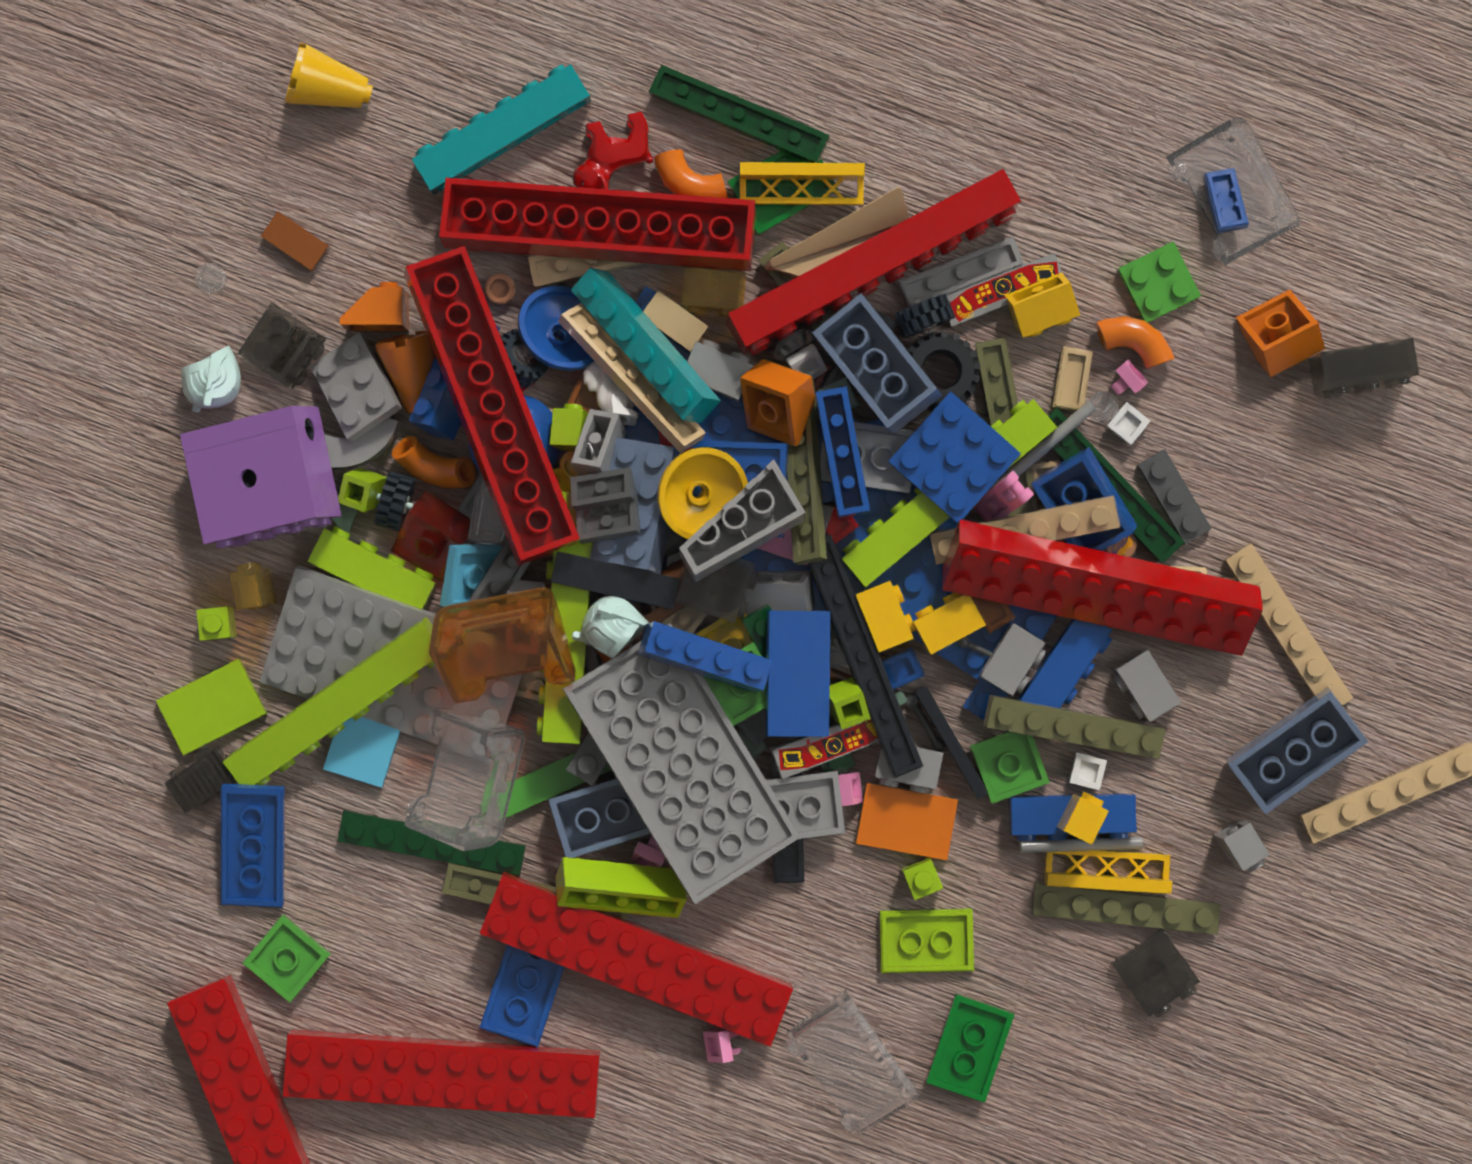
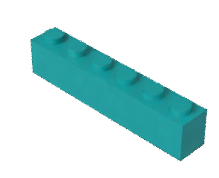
M570 64L567 67H564V65L555 67L548 73V78L540 83L537 80L528 83L521 89L523 93L512 99L511 96L503 98L495 104L496 109L486 115L484 112L476 114L469 119L468 126L461 130L458 128L451 129L442 136L443 140L434 146L430 143L415 152L417 156L412 158V161L432 194L435 195L444 190L446 178L462 179L590 103V95L573 66Z
M590 267L571 291L684 421L701 423L721 400L608 271Z

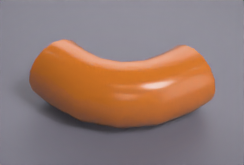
M670 150L653 157L655 167L663 184L672 193L677 195L727 198L722 174L703 176L695 173L689 168L683 150Z
M1120 316L1103 319L1095 323L1099 339L1105 351L1117 347L1132 348L1140 355L1146 369L1175 359L1162 333L1144 320Z
M415 436L405 437L396 444L392 451V457L412 476L425 483L442 488H466L474 483L476 477L475 467L469 458L439 456L429 451Z

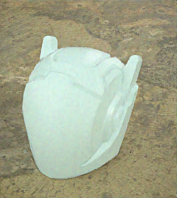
M230 345L214 352L199 362L181 368L183 392L187 400L193 404V412L199 413L201 408L213 409L225 406L235 399L241 388L239 366Z
M614 596L603 597L589 608L583 619L582 631H574L572 638L573 640L584 642L585 645L593 646L597 651L610 658H614L649 622L628 601Z

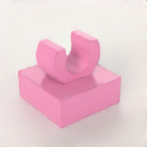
M1128 359L1115 370L1121 378L1110 387L1118 396L1128 387L1136 394L1149 381L1132 361Z
M860 772L838 775L842 806L862 803Z
M652 835L647 845L638 842L631 861L652 867H661L665 860Z
M725 1029L703 1031L707 1062L726 1063L734 1061L733 1055L739 1054L741 1048H732L730 1039L739 1036V1034Z

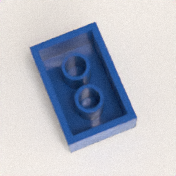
M1090 447L1036 477L1031 483L1046 509L1114 495L1121 525L1120 528L1065 538L1068 544L1103 551L1134 533L1137 527L1136 522Z

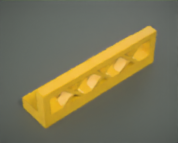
M740 162V199L755 200L756 205H863L865 163ZM746 180H760L768 189L760 197H746ZM766 180L776 181L772 185H770ZM782 180H790L798 190L791 197H782L774 188ZM797 180L807 181L803 185H801ZM815 180L822 181L829 190L822 197H812L805 188ZM828 181L837 182L832 186ZM843 181H857V198H844L836 188ZM771 192L775 197L766 196ZM802 192L806 197L797 196ZM833 192L838 198L828 196Z
M1108 850L1046 852L1044 884L1055 887L1172 894V881L1169 880L1171 855ZM1053 854H1065L1073 862V865L1065 872H1052ZM1071 855H1081L1082 857L1076 861ZM1089 856H1096L1104 865L1096 874H1087L1080 866ZM1102 857H1112L1113 859L1107 863ZM1120 858H1127L1135 867L1126 876H1118L1111 868ZM1133 859H1143V861L1137 865ZM1150 860L1163 861L1162 879L1149 878L1141 868ZM1076 867L1081 871V873H1071V872H1072ZM1107 869H1108V870L1110 871V873L1112 874V875H1101V874H1103ZM1138 871H1139V873L1143 876V877H1132V876L1135 875Z

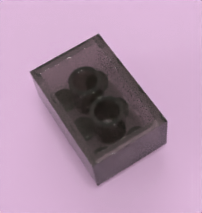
M1413 338L1320 352L1308 358L1314 395L1323 394L1324 399L1343 396V394L1349 393V389H1354V394L1371 392L1379 389L1381 384H1384L1385 389L1403 387L1411 383L1410 378L1419 375Z

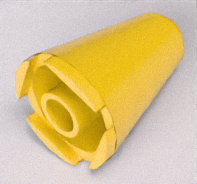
M300 42L284 102L297 105L361 108L362 103H369L373 86L367 85L369 78L315 48Z

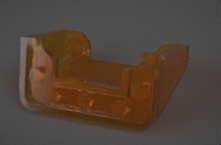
M535 588L449 605L439 610L434 617L429 655L455 704L479 699L486 690L487 680L544 670L546 680L553 685L575 682V665L557 600L553 592L548 588Z

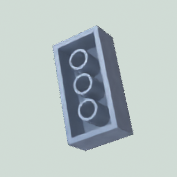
M862 293L812 332L886 428L893 434L943 396Z
M616 438L610 470L627 467L632 469L638 500L641 534L594 542L591 559L661 574L670 528L661 516L657 493L661 476L666 467L677 456L682 454L675 447Z
M1327 687L1228 757L1227 762L1266 815L1368 743V740L1329 687Z
M617 778L558 795L548 800L565 856L568 858H574L650 834Z

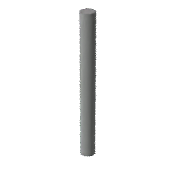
M1087 401L1010 467L995 484L1011 471H1014L1018 476L1024 473L1096 411L1095 407Z
M1142 837L1098 838L1094 840L1092 845L1081 839L1019 841L1020 853L1143 848Z

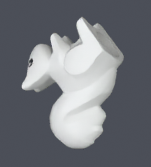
M596 362L588 365L583 372L584 384L587 385L589 391L596 392L597 403L601 410L619 414L623 425L635 426L638 413L633 410V407L636 405Z

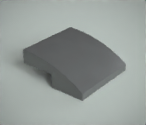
M630 467L570 478L571 507L576 510L577 532L580 537L578 541L581 544L641 534L638 500L633 473Z

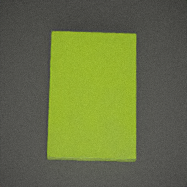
M240 658L155 700L183 756L268 714Z
M972 908L879 910L881 973L974 971Z

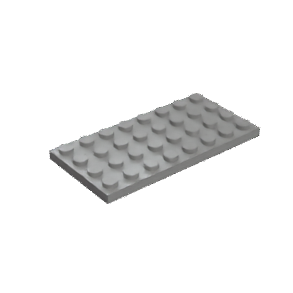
M298 565L294 570L259 682L309 699L417 622L427 617L448 645V648L442 654L444 659L431 669L425 665L417 672L420 676L407 686H404L401 682L392 688L395 693L381 704L377 700L367 706L370 711L362 717L493 764L530 653L507 652L506 638Z
M641 641L562 690L693 904H697L801 837L704 677L638 655Z

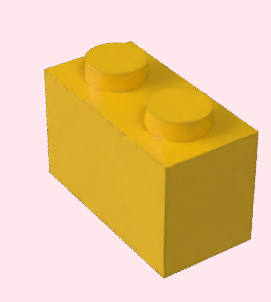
M1062 272L1005 295L1014 326L1023 338L1040 335L1044 329L1055 325H1065L1071 322L1073 318L1080 316L1071 283Z
M888 581L855 595L878 653L914 639L911 632L916 631L911 615H904L900 603L905 601L898 584L892 586L891 581Z
M952 593L943 598L945 604L934 610L932 605H929L915 613L918 619L914 620L913 623L929 655L986 626L971 596Z
M1083 792L1081 797L1073 794L1057 827L1092 845L1109 811L1102 808L1104 801L1086 792Z

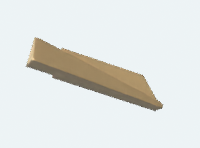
M901 187L893 189L770 259L765 264L766 270H776L796 278L880 234V231L889 229L908 219Z

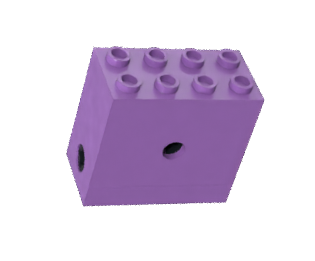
M289 406L180 434L203 544H215L216 549L248 545L249 541H264L276 538V535L285 533L288 535L302 532L304 528L308 527L318 528L331 525L332 518L342 516L318 407Z

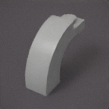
M389 417L354 442L346 438L324 434L331 468L352 469L374 461L393 443L399 432L401 422Z

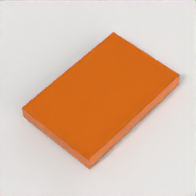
M867 782L856 844L947 860L958 799Z

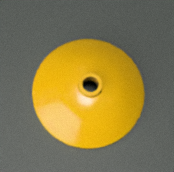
M700 447L685 451L670 462L661 476L657 493L661 516L671 530L689 539L708 520H711L727 502L738 495L748 484V480L740 464L732 456L721 450ZM699 486L701 489L700 494L694 497L693 489Z

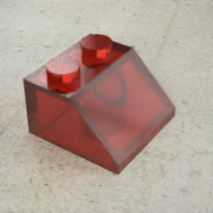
M425 491L409 511L391 551L414 566L433 574V578L443 583L449 546L468 544L478 523Z

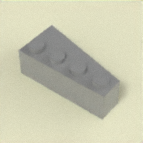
M774 459L738 495L727 502L711 520H708L679 548L680 557L695 582L805 521L806 512Z

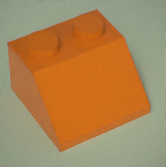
M379 282V287H371L340 317V325L347 331L409 332V294L403 287L398 286L397 282Z
M1290 289L1235 317L1256 360L1270 377L1325 350L1319 323Z
M762 359L740 377L747 429L796 447L800 443L815 404L812 376Z

